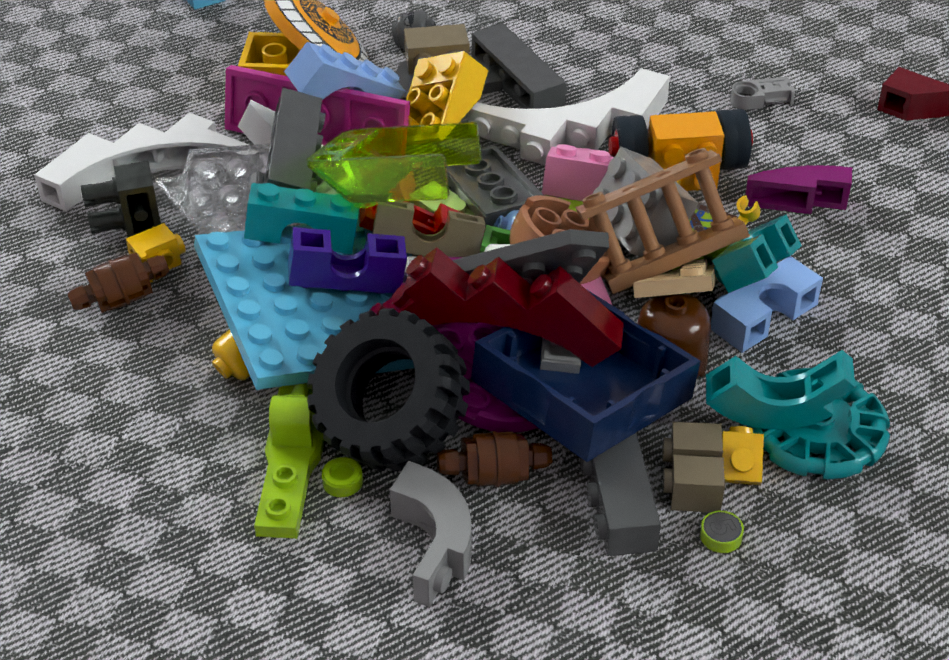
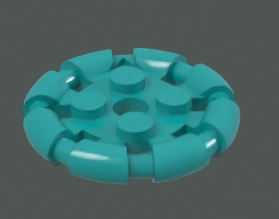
M812 368L790 369L776 374L775 377L795 376ZM855 380L856 388L833 401L834 415L825 419L826 422H818L794 429L750 428H753V433L764 434L763 451L766 450L770 454V461L777 466L804 477L807 476V473L822 475V479H841L861 473L863 466H873L882 457L890 440V433L887 431L890 427L887 411L874 393L868 394L863 389L864 385ZM784 436L782 443L777 440L779 437ZM851 445L857 451L853 452L848 446ZM810 452L824 454V459L809 457Z

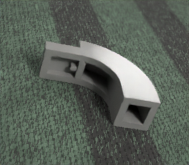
M408 461L389 490L391 517L422 528L433 539L413 573L414 601L430 607L438 592L444 593L452 576L461 580L466 578L472 557L471 515L467 502L453 483L432 469Z

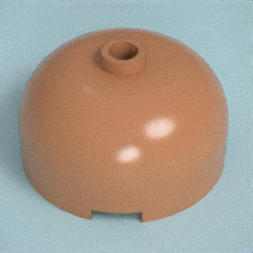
M538 195L527 198L525 204L519 209L511 226L509 239L510 244H516L569 229L598 232L593 217L583 220L577 211L569 209L571 202L552 196ZM607 252L603 254L580 284L591 282L600 276L602 280L604 279L603 276L609 271V266L611 265Z

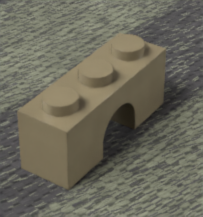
M383 197L378 198L372 234L404 236L406 253L416 257L419 255L425 256L436 247L448 257H467L480 253L486 226L484 217L449 211L444 228L438 233L428 235L419 232L412 223L414 203Z

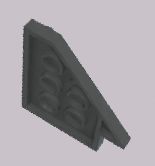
M569 229L452 261L470 275L479 265L484 264L486 266L497 257H500L530 285L540 275H548L561 266L580 283L609 249V234L606 232Z

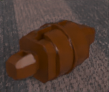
M137 252L129 255L125 254L113 260L110 258L107 262L84 272L88 285L83 286L81 284L71 289L67 296L74 310L91 307V304L96 302L101 313L109 310L112 311L124 305L129 306L131 305L130 303L153 293L150 280L154 279L156 281L169 273V267L164 256L150 257L143 263Z
M490 431L489 433L472 434L471 437L461 438V452L453 448L437 453V470L444 475H459V471H461L467 485L476 484V487L493 486L497 488L500 485L517 484L518 481L529 479V466L535 470L546 468L552 464V448L544 443H530L528 446L527 439L522 434H513V431Z

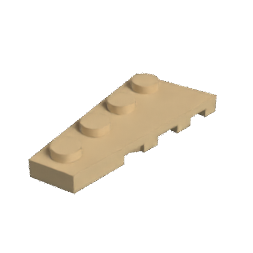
M707 259L693 260L684 264L682 268L634 282V298L713 291L717 280L714 265L708 266Z

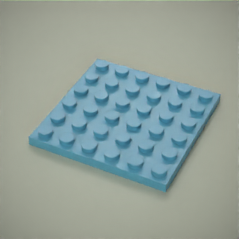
M357 220L352 254L336 253L340 255H353L360 252L366 244L367 233L372 234V231L359 227V220ZM308 225L286 226L282 231L280 244L244 239L245 230L195 235L194 248L256 390L308 383L309 374H314L316 366L312 364L316 354H322L327 347L324 343L331 334L336 336L341 332L340 325L349 319L353 322L359 321L361 313L368 312L377 303L382 305L393 295V293L378 294L366 291H340L338 289L289 286L288 259L293 227L313 229ZM402 359L383 366L376 373L412 369L415 367L413 360Z

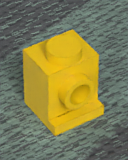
M165 223L126 238L129 254L137 252L142 263L146 262V259L150 257L164 256L169 270L182 265L180 255L186 252L184 242L178 233L173 234Z

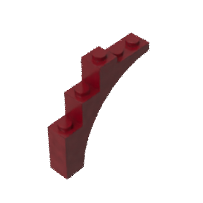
M436 247L427 255H419L414 258L406 269L408 274L406 283L400 286L392 297L382 305L377 303L369 310H372L377 315H379V310L383 308H394L399 313L405 310L416 314L421 320L425 319L431 325L485 323L515 328L543 337L569 350L591 367L622 349L624 323L561 266L548 275H540L530 285L500 257H497L486 266L484 264L479 265L469 275Z

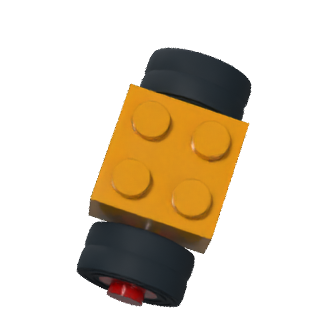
M744 109L650 115L648 132L643 116H617L613 120L612 137H609V153L611 157H615L620 147H624L653 159L663 169L686 161L685 156L692 151L706 148L707 151L712 150L720 154L722 162L709 167L716 188H718L720 169H742L747 167L753 146V133L748 115ZM695 173L680 179V186L686 191L701 190Z

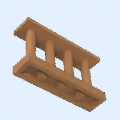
M706 148L692 151L685 156L686 161L606 195L603 192L591 194L582 200V205L575 207L578 215L583 220L593 217L598 232L609 234V249L606 252L611 265L609 266V271L603 277L606 286L612 294L632 287L634 282L660 275L750 236L743 221L737 217L732 218L726 215L709 167L722 162L720 154L712 150L707 151ZM694 173L713 220L710 223V228L700 232L692 229L675 181ZM659 188L662 189L679 234L676 238L677 242L665 247L663 244L658 243L640 197ZM626 202L645 248L642 252L643 256L632 261L625 259L606 212Z

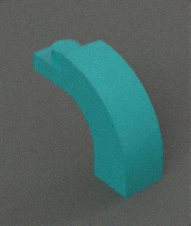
M841 350L802 374L789 377H774L754 370L740 358L734 356L706 374V404L724 417L750 427L781 430L809 426L833 416V401L856 388L853 358Z

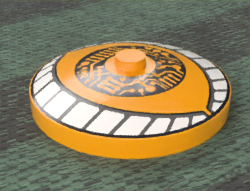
M264 0L266 10L275 25L299 50L303 48L306 42L318 46L325 44L340 54L347 52L357 60H369L365 48L353 31L335 11L320 1Z

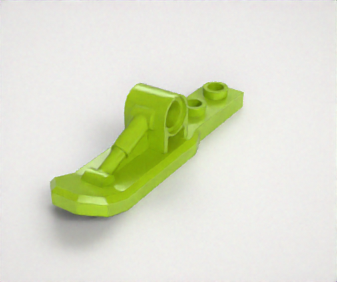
M307 383L279 387L278 395H273L270 401V429L265 446L268 467L254 524L256 537L298 539L309 478L321 461L325 443L323 439L324 434L319 432L312 422V417L315 413L308 410L307 396L313 394V390L307 387Z

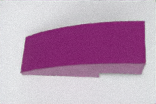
M807 165L767 170L748 175L745 192L749 200L747 207H753L757 201L759 207L763 209L812 214L813 206L846 210L852 185L853 167Z

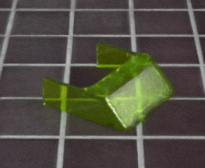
M476 122L348 130L339 134L306 159L307 167L345 200L355 203L356 208L372 207L377 204L376 202L447 199L450 195L447 166L474 165L482 161L479 128Z

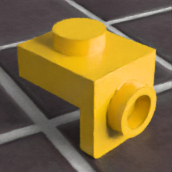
M729 427V431L722 432L725 483L760 485L763 474L764 434L753 433V428Z

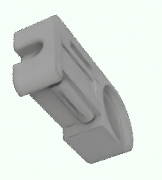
M788 77L739 81L732 86L730 103L735 108L744 110L760 109L764 105L789 103L793 105L795 88L791 86V81Z

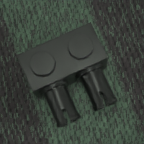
M149 160L114 166L115 177H112L111 181L81 185L85 207L109 202H117L118 208L87 212L91 234L123 229V231L127 232V236L131 237L161 224Z

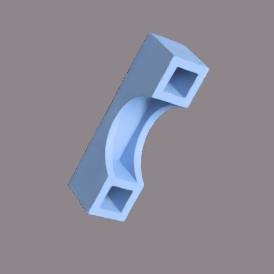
M306 42L284 71L298 92L322 98V100L331 93L345 87L401 99L406 92L398 82L400 80L399 76L388 67H384V69L379 68L369 60H357L347 52L340 54L325 44L318 46Z

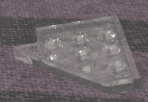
M270 143L191 149L182 176L160 177L156 179V183L199 234L244 231L251 175L256 171L265 173Z

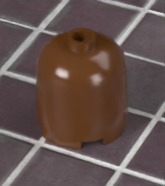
M686 293L654 296L642 306L637 324L659 334L699 359L701 362L697 378L699 376L703 377L708 363L711 320L705 306L697 298Z

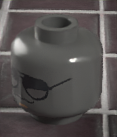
M424 10L399 14L396 22L392 23V35L396 46H401L405 51L404 29L436 26L434 18H429Z

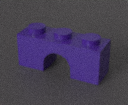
M293 227L288 259L289 286L394 294L403 282L406 268L405 237L367 233L366 244L360 252L353 255H340L331 248L330 230Z

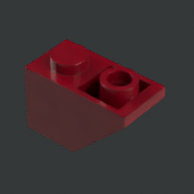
M898 67L882 85L877 110L905 121L948 117L949 84Z

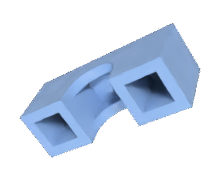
M789 256L777 263L778 268L767 278L718 297L712 306L711 330L743 353L768 337L773 310L783 313L791 320H795L818 305L823 277L792 256Z

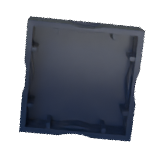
M592 292L590 293L624 323L621 350L593 367L581 360L579 374L540 370L542 337L515 328L503 327L475 341L471 380L586 462L692 399L701 362L659 334L638 325L626 316L624 312Z

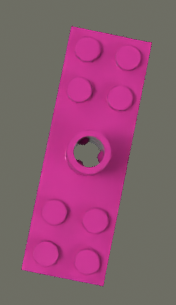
M234 65L227 67L225 76V129L243 133L238 125L251 100L275 111L282 88L298 90L287 76ZM346 87L339 89L325 97L321 103L320 112L326 113L321 133H318L323 135L322 145L332 148L339 144L347 156L378 162L379 158H406L410 101L347 89Z

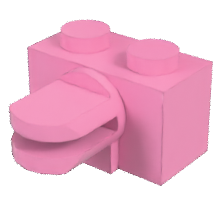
M566 144L557 145V148L551 147L546 157L542 193L548 196L582 201L585 197L593 194L594 190L599 187L607 172L608 165L614 157H611L609 152L603 150L576 148Z

